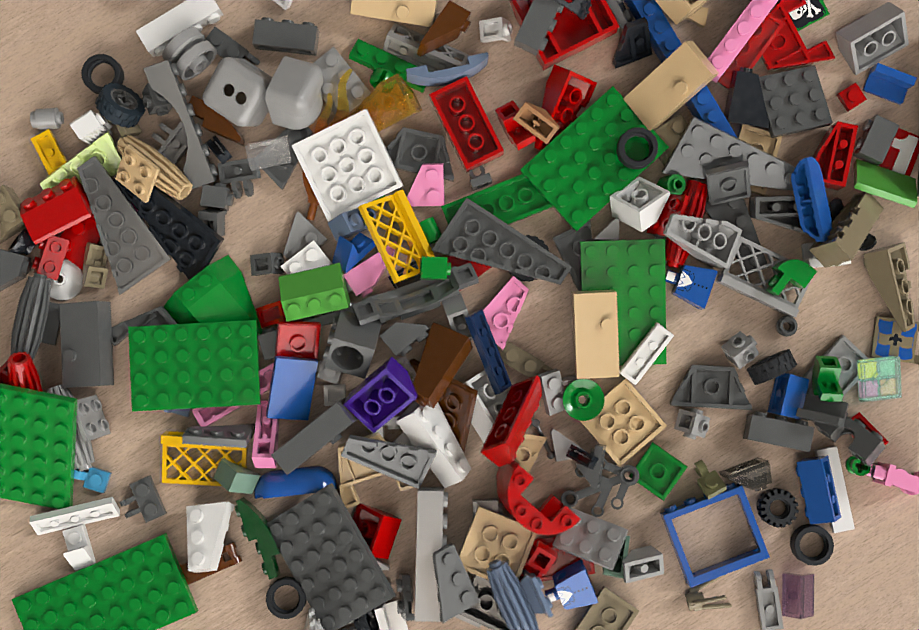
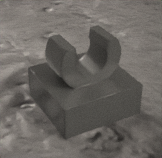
M480 166L481 174L479 176L474 175L472 169L469 170L472 191L492 184L490 173L485 174L483 166Z

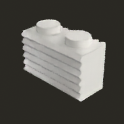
M89 110L70 123L78 138L89 145L107 131L111 136L113 134L110 130L112 128L111 123H108L107 119L103 118L99 112L96 114L92 110Z

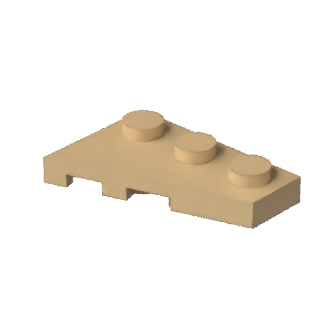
M524 434V441L519 446L514 461L529 473L547 437Z

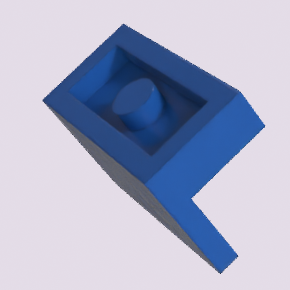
M877 63L871 67L863 91L901 105L908 89L914 86L917 77Z
M788 373L776 377L767 412L800 420L801 418L797 417L796 413L798 408L803 409L809 379Z

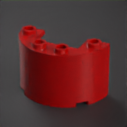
M515 461L498 467L496 491L499 500L504 508L527 530L541 535H554L569 530L581 520L552 494L539 509L535 508L521 495L534 480V477Z

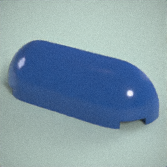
M807 157L799 161L794 172L791 174L799 221L804 233H807L815 241L825 242L828 240L827 236L830 235L832 230V220L823 175L817 160L813 157Z
M322 466L297 468L288 475L283 470L266 472L259 478L254 489L255 499L262 497L265 499L316 493L333 483L335 489H338L337 481L333 473Z

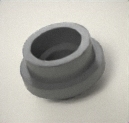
M783 316L776 323L778 333L785 337L795 334L798 328L797 321L790 316ZM785 322L789 324L788 330L783 328Z

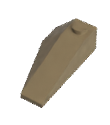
M905 242L865 253L864 266L902 332H907L914 328L913 302L910 298L908 299L909 289L912 287L911 281H907L906 270L910 269Z

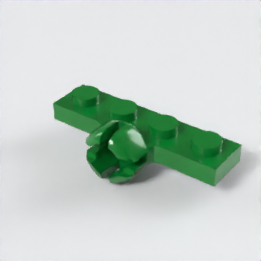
M360 39L356 41L349 54L350 60L373 70L370 76V84L374 89L378 90L382 83L384 85L381 90L382 93L390 92L396 83H402L421 93H424L427 87L406 81V69L418 66Z

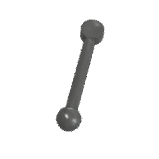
M533 419L532 426L536 427L539 436H544L539 426L540 421ZM545 441L544 446L547 450V457L553 459L555 457L554 452L551 451L547 441Z

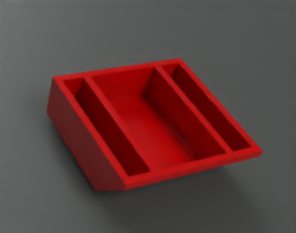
M509 0L520 27L533 0ZM565 0V1H566L567 3H571L573 0ZM591 0L590 13L587 14L584 20H581L575 13L565 7L562 13L557 12L554 18L557 20L553 32L548 31L545 37L548 39L544 51L539 50L536 56L543 71L617 33L619 25L606 0Z

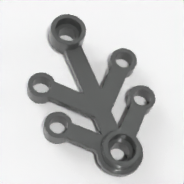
M604 458L605 466L603 469L617 476L610 479L602 476L598 489L589 486L577 492L573 490L565 491L562 494L561 501L563 505L573 507L578 503V500L601 491L596 505L591 509L593 516L601 517L612 487L620 484L616 497L611 500V506L618 510L624 505L623 499L628 487L638 482L639 472L632 465H625L621 468L607 462ZM576 467V469H575L576 475H577L578 477H580V478H583L584 476H583V475H579V473H578V467ZM627 471L633 474V478L630 480L625 478ZM569 494L574 496V501L571 503L566 499ZM615 499L621 501L620 507L614 506L613 501ZM600 507L602 510L601 514H595L594 508Z

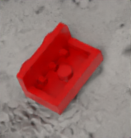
M52 236L38 243L40 252L39 256H35L31 266L34 269L33 273L46 275L47 278L57 280L70 243L69 240Z

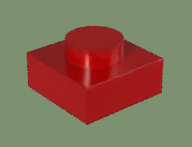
M856 82L836 95L847 112L867 100Z

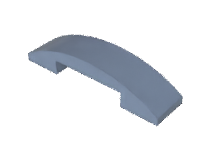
M486 52L467 56L466 65L428 72L427 65L406 69V81L421 86L449 85L465 76L470 78L479 73L487 66L489 55Z

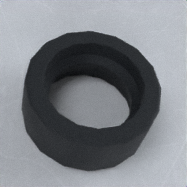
M95 54L89 57L81 70L84 84L96 94H99L103 87L93 83L91 74L93 69L101 63H107L113 67L115 76L111 82L112 84L118 83L123 85L124 82L122 66L106 54Z
M635 127L627 130L617 143L616 153L618 159L624 166L630 169L647 167L658 153L656 137L645 128ZM634 136L644 138L649 144L647 157L640 161L630 159L625 152L627 140Z
M805 524L793 532L790 547L798 560L807 565L817 566L824 564L830 559L834 550V542L832 536L824 528L815 524ZM814 532L823 538L824 547L818 556L808 557L801 551L800 541L806 533Z
M285 576L277 579L266 593L268 610L280 619L296 617L303 610L307 602L304 590L294 577ZM284 585L294 587L299 595L298 604L290 610L279 608L274 600L276 590Z

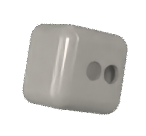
M225 57L218 63L203 92L202 99L208 107L237 126L256 127L263 122L266 114L269 113L265 95L273 77L245 59ZM227 84H231L234 87V94L230 97L224 93V87ZM237 93H245L246 102L244 104H239L236 101Z

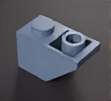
M358 208L341 213L328 222L336 242L340 236L347 239L368 229ZM367 208L369 215L376 218L374 210Z

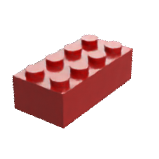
M467 76L429 94L430 101L466 173L504 154V149Z

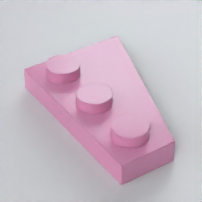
M514 276L505 283L483 309L495 343L502 350L505 348L508 336L513 329L516 317L529 291Z

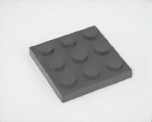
M815 65L759 77L771 138L826 127L833 123Z

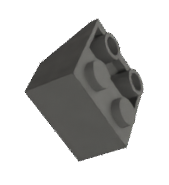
M396 322L382 333L380 337L396 356L401 354L404 357L413 349L411 345L414 342L418 341L421 343L428 337L429 334L427 332L430 329L427 325Z

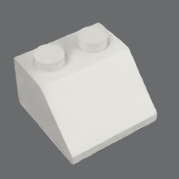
M638 177L623 190L617 191L610 196L612 217L643 232L657 222L670 196V191Z

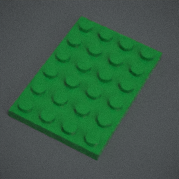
M612 86L521 168L520 172L577 232L610 202L612 194L623 190L660 157L669 146L652 129L650 131L658 142V153L647 167L630 169L619 161L616 148L620 137L629 129L635 127L647 129V127L624 101L623 96ZM640 136L631 137L625 144L626 155L635 161L643 160L649 153L648 142Z
M665 239L580 241L581 291L615 290L617 292L619 366H623L656 322L666 329ZM666 347L652 365L667 364Z
M257 320L128 327L132 412L261 404Z
M0 383V498L54 509L73 506L77 398Z

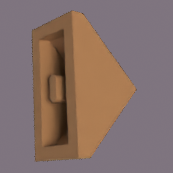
M528 102L523 104L513 118L546 144L560 127L545 109Z

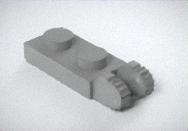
M769 569L766 571L769 584L767 587L762 586L761 574L759 571H755L753 575L756 586L755 594L761 630L783 629L778 587L775 584L773 570Z

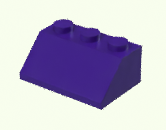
M391 357L349 393L343 405L371 432L375 433L417 398V394L407 370Z

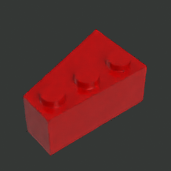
M837 121L829 127L812 157L820 165L825 188L838 191L846 187L858 125Z

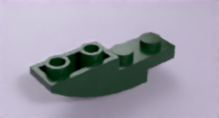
M244 497L236 500L235 511L243 522V525H241L243 536L247 537L248 541L257 539L255 543L256 550L259 555H262L264 561L262 569L265 575L268 574L269 580L278 577L280 570L275 555L281 552L268 528L267 519Z

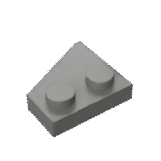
M297 212L283 255L290 259L313 240L321 247L328 239L301 213Z

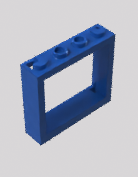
M735 482L725 484L727 490L709 500L703 493L704 496L701 498H688L683 501L684 504L677 507L676 504L670 505L664 509V512L660 513L686 583L690 587L770 558L743 486L740 484H735ZM737 495L757 548L692 573L672 519Z

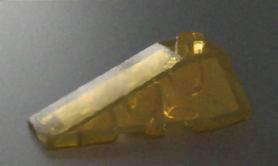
M395 74L380 82L375 87V90L362 101V104L349 117L368 109L379 133L422 111V108L414 91L399 74Z

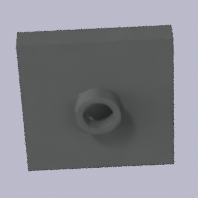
M748 161L705 170L709 206L751 197Z

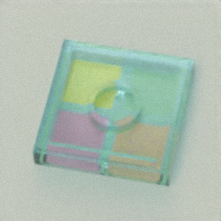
M900 356L857 360L860 402L902 398Z

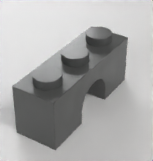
M848 413L844 428L818 422L814 423L817 430L833 442H836L844 434L854 435V441L848 449L854 457L868 467L872 465L886 448L882 441L883 437L875 431L869 432L861 421L856 418L853 421L849 418Z

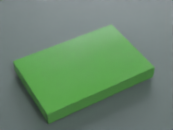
M856 159L853 164L854 189L911 208L916 206L918 203L916 178Z

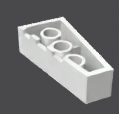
M414 401L398 418L397 424L415 447L437 451L430 469L444 488L463 481L470 472L471 467L439 403L433 409L427 405L423 407Z

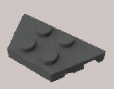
M403 127L397 134V137L387 146V152L396 169L418 174L422 164L443 163L444 180L454 182L444 136Z
M691 365L670 401L671 406L752 410V405L746 397L744 387L738 379L739 376L735 367Z

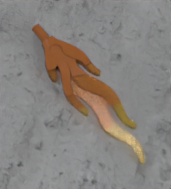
M348 69L338 84V106L333 121L328 126V118L333 107L332 95L328 93L327 104L316 123L314 134L348 117L349 102L346 84L353 71L352 69ZM303 171V182L308 195V202L310 203L306 219L314 221L317 207L320 204Z

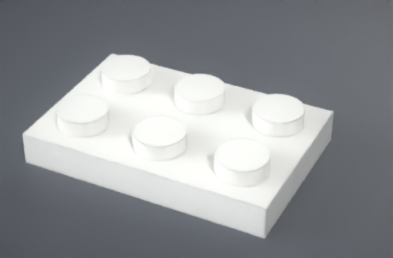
M313 240L283 263L281 267L286 274H292L330 265L332 262ZM345 280L347 291L349 293L350 291H352V288Z

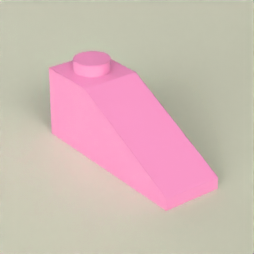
M387 246V253L394 256L395 249ZM378 252L343 275L355 295L364 298L373 292L372 288L377 285L386 266Z
M261 400V404L257 406L252 460L255 468H276L277 462L272 457V454L278 450L279 419L266 417L268 401Z

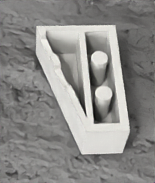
M220 502L186 506L188 571L195 573L217 571L234 504Z

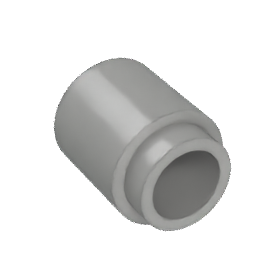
M58 108L36 109L30 113V122L32 127L38 130L59 129L61 124L64 123V116L62 112H59Z

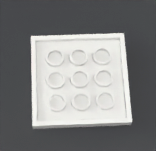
M368 109L291 145L328 222L341 213L354 210L362 204L371 202L404 186Z

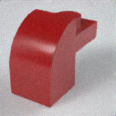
M512 100L495 109V112L509 141L519 151L537 140L534 134L513 119L520 109Z
M538 540L531 548L523 569L530 573L533 572L536 577L541 578L543 574H547L556 560L557 551Z

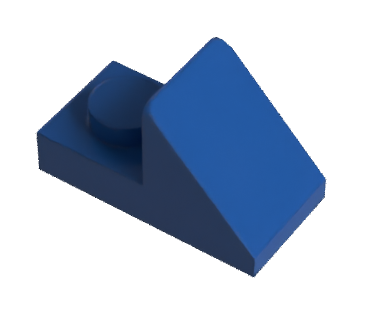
M361 232L351 241L340 236L332 263L340 262L342 271L348 273L376 245L372 239Z

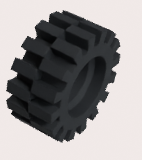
M773 488V490L768 489L766 493H762V498L758 499L759 506H757V510H759L758 514L764 522L777 528H783L787 524L791 525L792 520H796L795 514L799 513L796 506L799 505L798 502H795L796 498L790 492ZM775 500H782L785 504V511L779 516L773 515L770 510V505Z

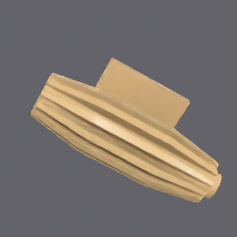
M131 135L121 137L118 140L117 151L122 155V159L115 179L143 202L147 203L149 201L154 186L178 200H183L190 194L193 186L192 183L175 164L160 152Z

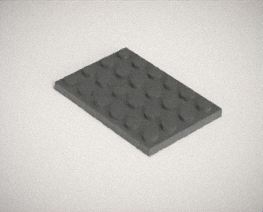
M333 483L267 523L281 555L295 580L304 590L309 605L314 608L317 619L320 618V623L324 630H338L396 596Z

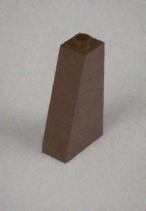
M433 322L413 382L417 394L415 399L417 404L423 407L427 405L434 409L473 349L468 336Z

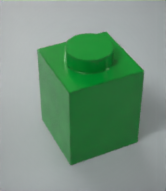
M422 256L420 258V279L446 280L447 275H451V263H447L448 257Z

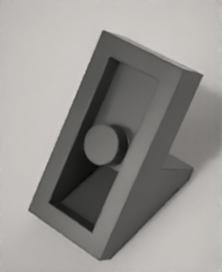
M597 444L595 448H591L590 454L599 458L593 470L578 462L575 463L594 489H598L601 484L606 445Z

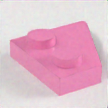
M443 163L422 164L407 196L411 206L445 205Z

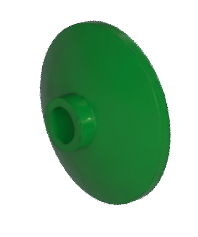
M575 380L566 387L563 393L564 409L569 416L576 420H591L598 416L603 409L604 393L601 387L592 380ZM580 396H584L586 399L583 404L579 402Z

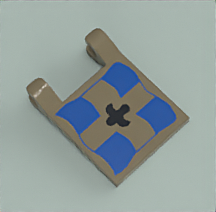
M876 316L870 357H895L896 361L919 364V355H915L919 322H915V327L909 331L902 332L894 318Z

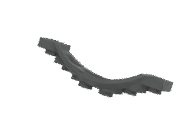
M470 262L459 267H451V275H447L446 280H419L388 292L367 297L364 301L352 304L360 326L378 319L383 323L399 316L401 320L440 307L441 301L460 295L459 290L478 284L479 278Z

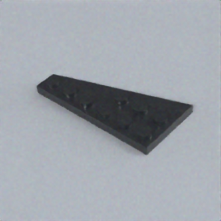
M115 178L113 179L126 199L131 201L137 208V214L140 218H144L150 226L148 229L167 255H171L178 264L176 267L180 273L183 272L188 280H190L210 264L224 241L223 237L156 186L153 187L149 201L145 203Z

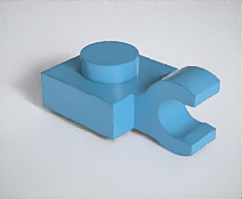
M93 466L89 468V471L84 470L80 472L79 468L74 469V479L84 480L83 487L105 493L112 474L111 472Z

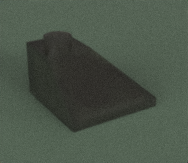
M759 457L719 472L720 476L755 490V492L766 489L767 484L772 483L770 463L768 460Z

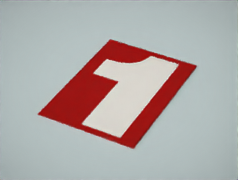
M898 128L886 157L879 166L910 176L919 155V136Z

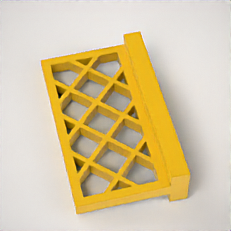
M403 189L358 207L394 284L420 274V258L422 256L435 257ZM385 202H388L392 210L391 213L383 209ZM367 208L377 211L376 218L369 215ZM381 214L390 218L388 225L379 221ZM393 221L398 223L401 229L400 232L392 228ZM377 227L386 230L385 237L378 234ZM390 233L399 237L397 244L388 240ZM402 240L407 242L410 248L409 251L401 247ZM387 245L395 249L394 256L387 253ZM399 252L407 255L406 263L398 260ZM411 259L416 261L419 269L410 266ZM396 264L404 268L402 276H398L395 270Z
M165 431L161 435V444H163L162 483L222 486L216 480H212L207 473L214 467L217 469L218 463L222 458H226L228 461L236 464L228 455L233 450L242 451V459L237 465L242 463V467L247 468V448L182 444V435L185 432ZM168 446L176 447L181 452L175 460L168 454ZM190 448H197L202 453L196 461L187 453ZM212 449H218L223 455L217 462L207 454ZM183 455L191 463L185 471L176 463ZM203 457L212 464L206 472L197 464ZM172 465L181 473L177 478L167 477L168 468ZM193 466L202 474L198 479H192L186 473Z

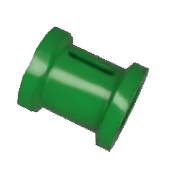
M850 456L845 464L848 472L858 476H864L871 470V466L868 467L854 456ZM856 463L861 465L860 469L855 467Z

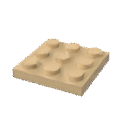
M626 378L604 396V406L598 416L588 421H580L599 444L606 445V452L619 467L667 427Z
M478 506L460 550L459 557L467 572L489 580L486 571L489 567L488 564L496 559L506 561L519 580L537 533L527 530L514 519Z

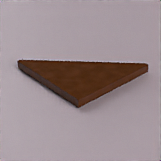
M413 358L409 360V365L417 373L420 361ZM453 378L438 403L463 453H465L478 391Z

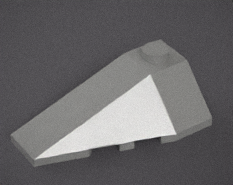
M671 214L663 234L712 268L728 269L742 230L728 221Z

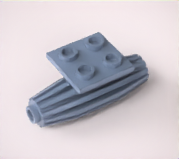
M496 559L490 562L486 571L492 594L509 630H539L535 614H545L549 618L553 616L551 612L553 605L549 597L544 596L541 590L544 588L541 579L538 576L536 577L533 572L530 573L523 569L522 574L524 577L519 581L506 561Z

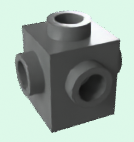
M147 83L142 91V100L149 115L157 114L158 116L168 114L173 106L162 95L152 90L150 84Z

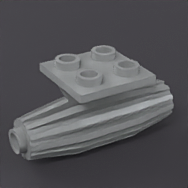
M63 384L45 390L47 393L74 398L69 388H63ZM97 395L77 400L74 469L79 468L80 472L92 468L91 463L95 462L91 440L111 434L109 423L105 419L102 404L98 400Z

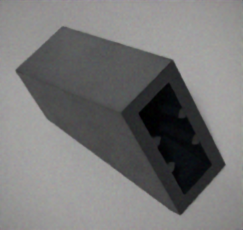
M740 67L739 71L733 70L724 111L727 121L768 128L769 121L759 74L752 73L753 69Z

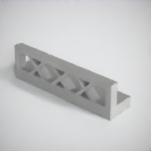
M398 23L393 25L385 39L384 51L416 66L427 65L429 72L466 65L467 56H470L445 44L437 48L442 52L433 50L420 57L417 55L420 44L415 41L421 42L425 35ZM397 31L399 33L404 34L405 36H401L399 34H396L395 32ZM453 57H457V58H459V59H461V60H463V61L460 62V61L454 59Z

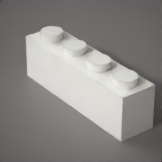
M186 0L136 30V33L153 57L162 56L167 44L180 32L189 27H196L202 31L206 25L218 22L224 14L215 0Z

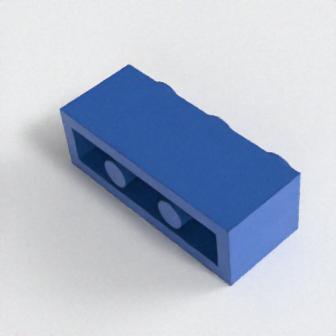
M828 455L804 458L798 461L796 473L801 480L800 491L805 499V515L809 518L810 524L836 522L841 518Z

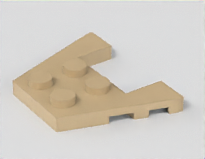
M379 432L364 436L365 438L385 441ZM346 443L338 446L339 486L341 499L346 508H350L360 503L353 484L384 474L342 457L341 454ZM396 480L400 491L413 487Z

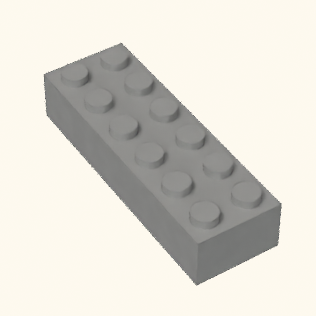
M420 487L417 493L415 621L441 622L440 603L437 596L439 594L438 585L435 579L432 553L447 545V535H443V529H447L448 513H444V507H448V492H444V487Z

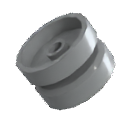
M189 27L176 35L167 44L162 53L165 61L171 59L172 63H176L180 73L178 76L185 81L203 72L212 63L217 54V49L209 41H204V35L196 27Z

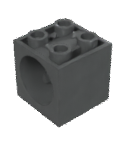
M341 310L339 318L334 317L331 329L335 330V332L330 331L327 344H331V346H326L323 358L327 359L325 368L366 379L382 323L379 320H375L360 326L355 313Z

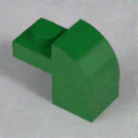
M801 260L780 261L772 267L778 274L770 278L768 281L769 287L766 291L772 295H779L788 282L797 288H805L817 273V270Z
M835 356L815 357L812 371L813 394L818 395L820 401L842 402L844 394L839 385L842 367Z

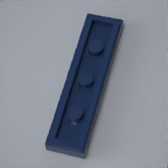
M479 309L466 316L465 320L493 392L497 395L511 387L512 384L482 309Z

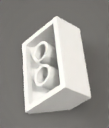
M483 370L464 382V384L478 391L471 424L483 443H485L508 392L505 390L501 394L495 395L486 371Z

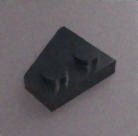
M645 17L624 25L612 61L615 69L652 55L648 21Z

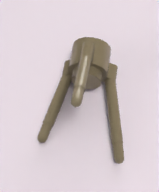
M723 576L689 589L690 593L685 594L690 611L732 607L730 603L706 604L725 600V595L704 599L703 593L697 592Z

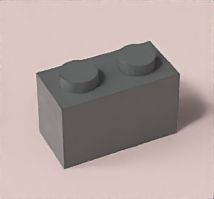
M879 115L867 119L862 128L864 133L861 138L857 139L854 145L855 153L853 156L874 165L883 163L900 125Z

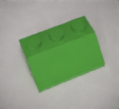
M340 262L278 277L281 303L286 322L349 308L350 299Z

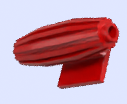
M688 180L685 190L681 195L670 194L657 222L651 225L646 233L665 236L663 233L671 214L703 218L707 199L706 184L695 180ZM666 236V265L678 269L679 265H684L689 253Z
M13 353L0 367L1 384L42 391L40 376L29 353Z

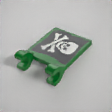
M805 0L807 3L805 6L789 13L797 31L830 14L823 0Z

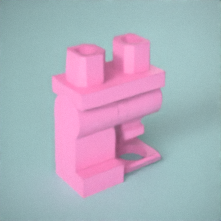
M878 462L877 465L872 464L870 472L865 474L866 476L873 477V482L890 487H898L905 494L916 495L919 493V471L914 472V475H910L907 471L896 468L895 465Z

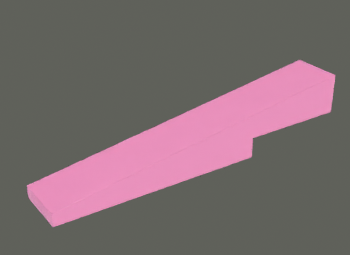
M274 363L260 370L261 395L270 390ZM242 406L195 408L191 411L199 425L205 427Z

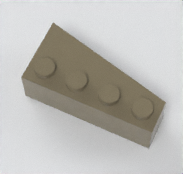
M861 192L854 195L832 221V230L830 235L827 236L828 240L825 242L816 241L809 249L810 252L825 268L839 266L841 263L851 261L871 228L879 219V215L884 208L872 194Z

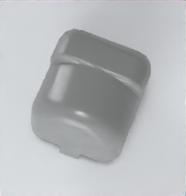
M287 56L283 57L265 95L266 104L274 125L301 130L309 127L319 117L323 107L321 88L324 78L322 70L318 65Z

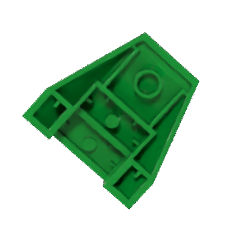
M229 255L204 268L175 291L163 306L177 324L257 320L258 336L263 331L242 271Z

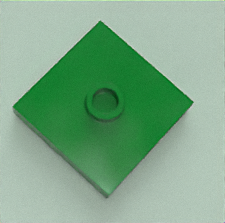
M652 442L635 466L639 472L637 483L664 501L688 466ZM631 472V474L629 475V477H630L631 479L633 478L632 472Z

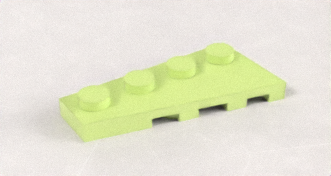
M109 132L104 133L40 182L42 189L52 188L62 180L70 179L74 176L82 184L77 168L94 156L99 159L110 176L116 175L122 157L117 151V147Z

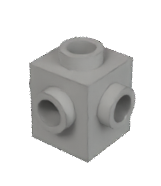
M741 331L721 346L727 359L739 369L751 362L759 354L755 339L751 335L746 336Z
M691 408L690 411L679 409L674 429L684 432V437L695 440L696 436L705 438L706 432L709 429L710 418L703 416L704 411Z

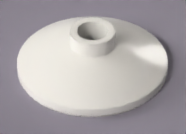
M64 259L59 276L63 277V281L59 283L54 279H46L51 281L50 297L62 301L74 298L83 287L82 270L71 261Z

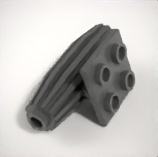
M34 273L33 277L29 276L16 310L11 333L10 355L26 352L34 360L40 343L56 345L60 329V305L50 302L51 281L46 280V275Z

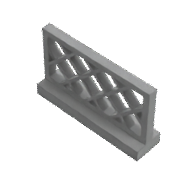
M741 236L728 269L723 268L715 281L790 317L797 316L799 312L798 307L810 284L809 282L800 291L794 285L785 288L781 292L782 298L770 294L766 291V283L770 279L764 280L761 269L768 266L773 267L776 263L789 259ZM741 243L749 246L751 254L741 258L739 247ZM761 253L767 254L770 263L760 266L756 255ZM753 257L756 268L746 271L742 260ZM739 262L742 273L738 275L729 273L731 264ZM758 271L761 282L756 284L750 283L747 274ZM795 289L797 297L794 303L787 300L786 291Z

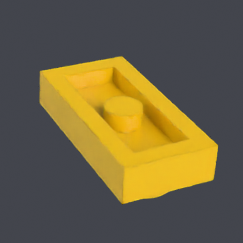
M48 129L31 138L49 175L67 162L51 130Z

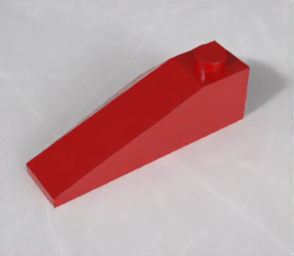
M554 64L546 83L542 108L550 114L560 127L547 144L536 137L537 141H535L534 148L538 150L544 149L571 122L577 119L576 114L589 103L597 82Z

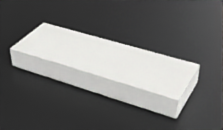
M656 322L621 367L619 373L636 385L674 335Z

